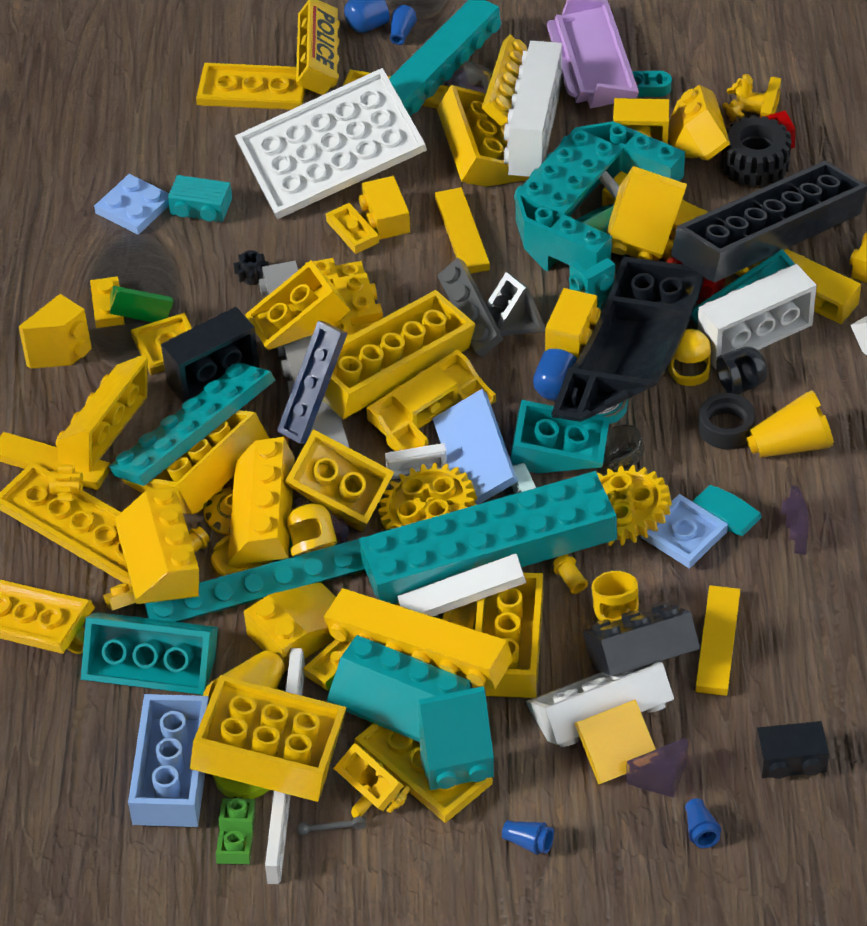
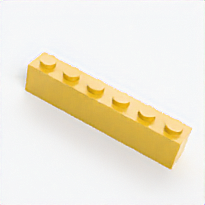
M344 588L341 589L324 615L330 635L338 641L352 642L356 635H359L470 680L476 686L484 685L496 689L513 661L508 641Z

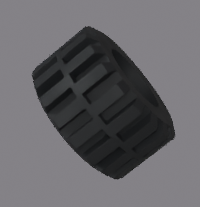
M750 116V118L742 117L739 118L738 122L733 121L730 123V127H726L730 145L721 151V167H723L725 175H729V179L732 181L737 180L740 185L748 184L750 187H756V185L765 187L768 186V183L773 184L778 182V179H783L789 170L791 135L789 131H786V127L783 124L779 125V121L775 119L769 120L765 116H762V118Z

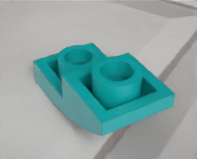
M709 485L692 501L727 523V531L741 536L747 533L762 518L761 513L751 505L713 485Z

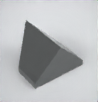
M506 272L486 303L501 335L545 332V324L529 288L513 275Z

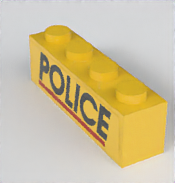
M308 0L298 13L296 84L324 95L330 87H335L339 79V73H337V64L339 62L337 47L340 41L338 38L340 21L338 20V8L320 0Z

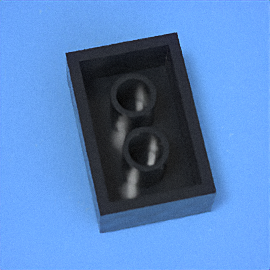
M237 307L223 312L161 344L167 384L183 403L204 391V387L208 383L218 380L226 373V369L233 364L242 363L259 367L255 327Z
M663 601L651 605V610L642 613L639 610L626 612L621 615L622 619L610 622L607 619L592 623L591 629L583 631L592 667L612 677L700 649L691 612L680 608L678 605L669 604V601Z

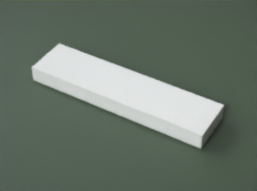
M513 554L397 597L401 607L433 617L526 583L517 554Z

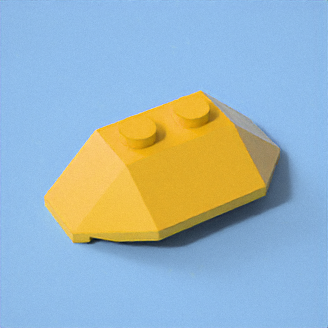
M700 84L694 89H689L683 93L669 119L668 137L670 144L675 148L685 151V158L700 157L702 160H709L730 145L716 96L712 90Z

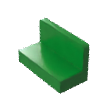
M113 286L110 295L109 314L156 322L168 318L173 305V298Z

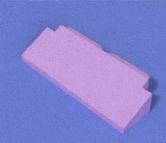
M566 0L562 15H556L555 20H549L547 22V29L551 42L562 43L561 74L567 93L575 98L576 103L588 101L590 109L613 104L614 98L636 99L639 91L608 0Z

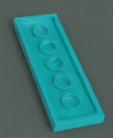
M242 363L231 365L218 380L208 383L204 387V391L199 395L185 401L182 408L175 414L164 418L160 423L161 425L155 430L141 436L138 443L131 449L121 452L116 457V460L108 466L113 476L145 486L276 381L271 371Z

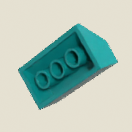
M95 612L86 617L80 680L203 695L209 683L216 657L218 627Z
M356 635L340 658L327 702L346 707V712L420 742L418 700L470 689V680Z

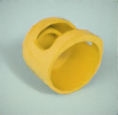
M686 329L676 354L668 366L671 377L678 384L695 386L709 379L711 346L707 336L699 330ZM676 359L684 363H697L704 360L707 368L700 375L683 376L676 372L674 360Z
M306 504L294 509L289 514L287 528L293 546L290 548L292 557L337 544L331 516L324 506Z
M610 571L595 578L592 583L593 608L599 621L607 619L610 622L622 619V614L639 610L638 582L634 576L623 571Z

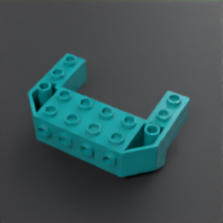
M614 121L575 127L568 136L562 138L559 146L546 156L545 161L540 167L532 171L530 178L523 185L518 186L515 191L516 224L524 249L546 271H549L558 260L568 265L577 262L584 270L606 258L611 260L612 235L575 220L570 216L601 183L599 178L605 171L614 179L620 171L628 174L631 168L635 166L680 181L684 176L685 151Z

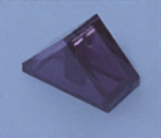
M681 739L628 760L626 765V781L628 784L673 798L687 764L689 744L687 739Z

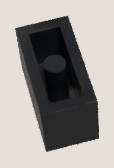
M822 721L757 727L755 748L762 779L772 777L781 779L792 775H816L827 772L829 750Z

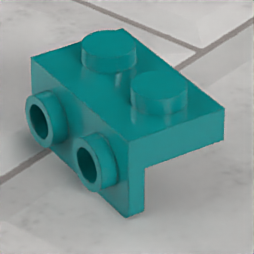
M606 258L584 270L577 262L571 263L570 289L597 295V308L603 311L615 280V264L609 258Z

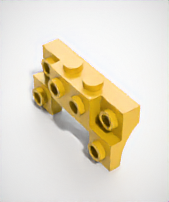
M333 258L313 261L329 278L351 310L333 325L347 332L346 338L383 319L381 304H375V300H377L375 283H369L362 261L335 265Z
M457 349L366 408L367 420L386 436L387 445L394 451L429 446L428 438L419 428L432 421V418L481 389L487 393L491 405L496 402V394L479 377L470 360Z

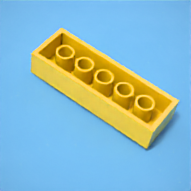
M437 290L430 292L345 339L322 401L342 419L347 418L392 392L397 386L406 383L420 371L426 370L458 349L462 353L469 349L475 323Z

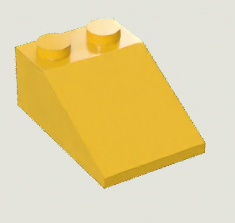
M310 260L248 311L245 316L255 327V332L264 346L270 350L313 335L318 321H325L334 325L351 310L329 278Z
M313 429L285 483L314 504L324 506L329 514L337 520L363 533L394 471Z
M321 582L269 594L244 610L247 635L263 651L277 653L283 660L286 672L289 667L291 648H302L305 659L335 639L329 633L324 615L336 596Z

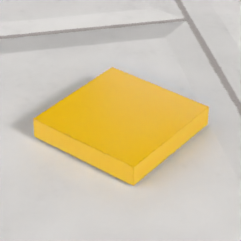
M185 312L131 330L132 338L140 354L148 357L150 375L165 371L161 344L192 329Z
M636 699L574 723L598 785L660 760Z

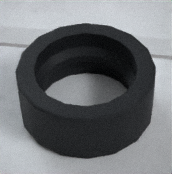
M733 393L713 395L702 403L699 410V434L706 443L716 448L736 449L744 446L747 443L746 437L751 436L750 429L755 427V409L750 401L741 395ZM728 413L738 416L744 423L736 428L724 429L712 424L710 419L718 414Z

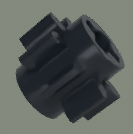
M248 250L239 254V262L233 263L234 273L238 275L239 282H244L248 285L259 284V279L263 278L262 267L269 266V262L265 261L264 254L254 250Z

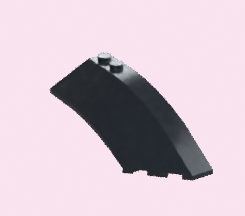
M623 256L600 318L579 358L572 368H568L551 413L552 418L582 422L655 386L666 372L681 343L703 285L704 276L682 264Z

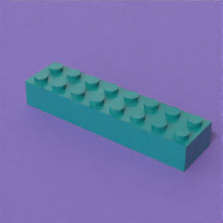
M596 471L362 537L359 538L362 563L376 599L396 604L399 603L397 597L399 595L513 554H517L521 567L617 540V516Z

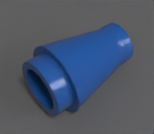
M399 5L392 12L390 41L396 45L405 43L406 37L417 21L416 12L412 7Z
M695 798L688 801L685 805V810L687 812L690 841L699 848L714 846L720 840V825L706 808L702 799Z
M507 820L502 829V839L510 841L536 855L540 853L547 854L553 843L554 830L552 827H548L545 822H516Z

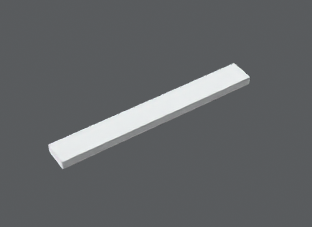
M291 648L286 692L301 696L305 675L303 670L305 660L302 648ZM274 791L265 861L267 884H279L281 882L291 795Z

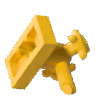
M743 74L742 78H738L737 82L727 89L728 94L736 95V100L733 99L730 104L726 102L722 104L726 114L730 117V121L736 120V117H744L745 115L741 111L760 114V117L776 113L780 99L781 78L770 77L765 93L752 92L753 79L749 74Z
M356 743L351 746L333 768L362 794L352 807L351 814L354 818L362 817L372 804L381 811H384L389 805L386 811L392 813L405 803L407 794L410 791L408 785L404 787L399 780L383 767L382 762H377Z

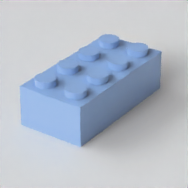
M144 694L128 799L132 825L198 827L205 773L190 769L193 740L208 706L209 696Z

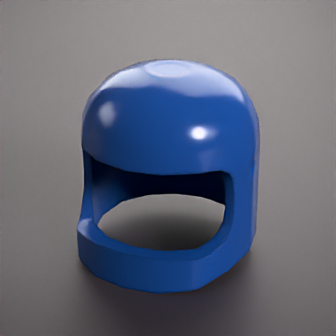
M348 0L344 6V18L348 26L356 33L370 32L387 24L390 19L385 0Z
M548 349L544 351L533 377L536 392L541 397L555 402L568 368H572L578 358L561 349Z

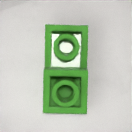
M222 798L216 864H250L255 821V799Z

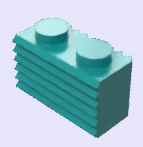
M177 175L168 195L170 214L173 216L176 214L178 217H193L199 220L223 222L232 201L231 183Z

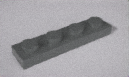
M456 258L437 276L450 302L475 323L471 344L475 353L484 357L504 339L465 262L460 258Z

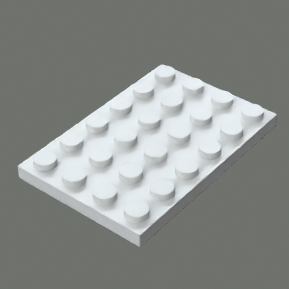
M383 68L235 135L237 143L277 220L427 151L422 137Z

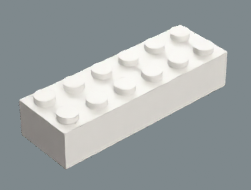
M530 40L528 51H523L522 65L519 67V79H516L515 94L512 95L511 109H509L508 124H505L504 140H508V147H505L504 164H509L508 175L530 177L532 171L536 168L538 169L545 161L561 91L562 43Z

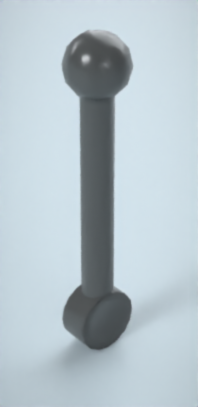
M359 816L351 821L313 825L302 822L297 826V832L300 835H307L310 831L347 827L363 829L366 827V819Z

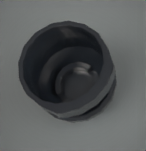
M746 346L717 357L716 369L718 377L727 393L740 395L744 391L758 387L767 377L766 360L756 348Z

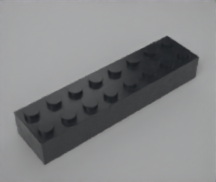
M823 161L678 225L671 255L685 266L703 275L705 279L712 282L719 281L774 255L781 249L785 250L860 215L867 185L831 163Z

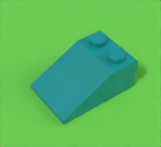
M526 400L521 401L510 455L512 466L524 463L528 471L533 473L602 467L610 417L594 415L582 422L552 418L551 413L554 406Z
M484 686L419 699L420 759L429 789H447L454 785L472 781L480 782L486 778L494 777V755Z

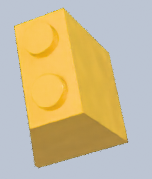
M633 166L619 186L606 232L612 235V253L618 255L627 254L639 259L659 261L664 253L687 184Z

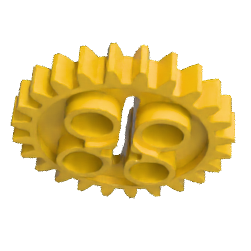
M433 463L431 469H426V466L422 464L418 472L410 468L409 476L400 473L399 478L401 481L399 483L395 481L390 482L392 490L384 491L385 498L380 499L381 508L378 511L384 529L390 530L476 505L475 501L478 499L472 480L468 479L466 473L460 474L458 467L450 471L448 464H445L441 469H438L437 463Z
M632 465L628 471H624L623 466H619L618 472H613L608 468L607 475L605 476L597 473L617 516V540H619L621 546L629 538L633 543H636L638 535L648 538V530L657 532V523H666L664 515H670L669 506L672 505L669 487L665 485L663 477L657 478L655 471L648 474L646 467H643L639 472H636L635 465ZM615 540L608 542V545L611 546Z

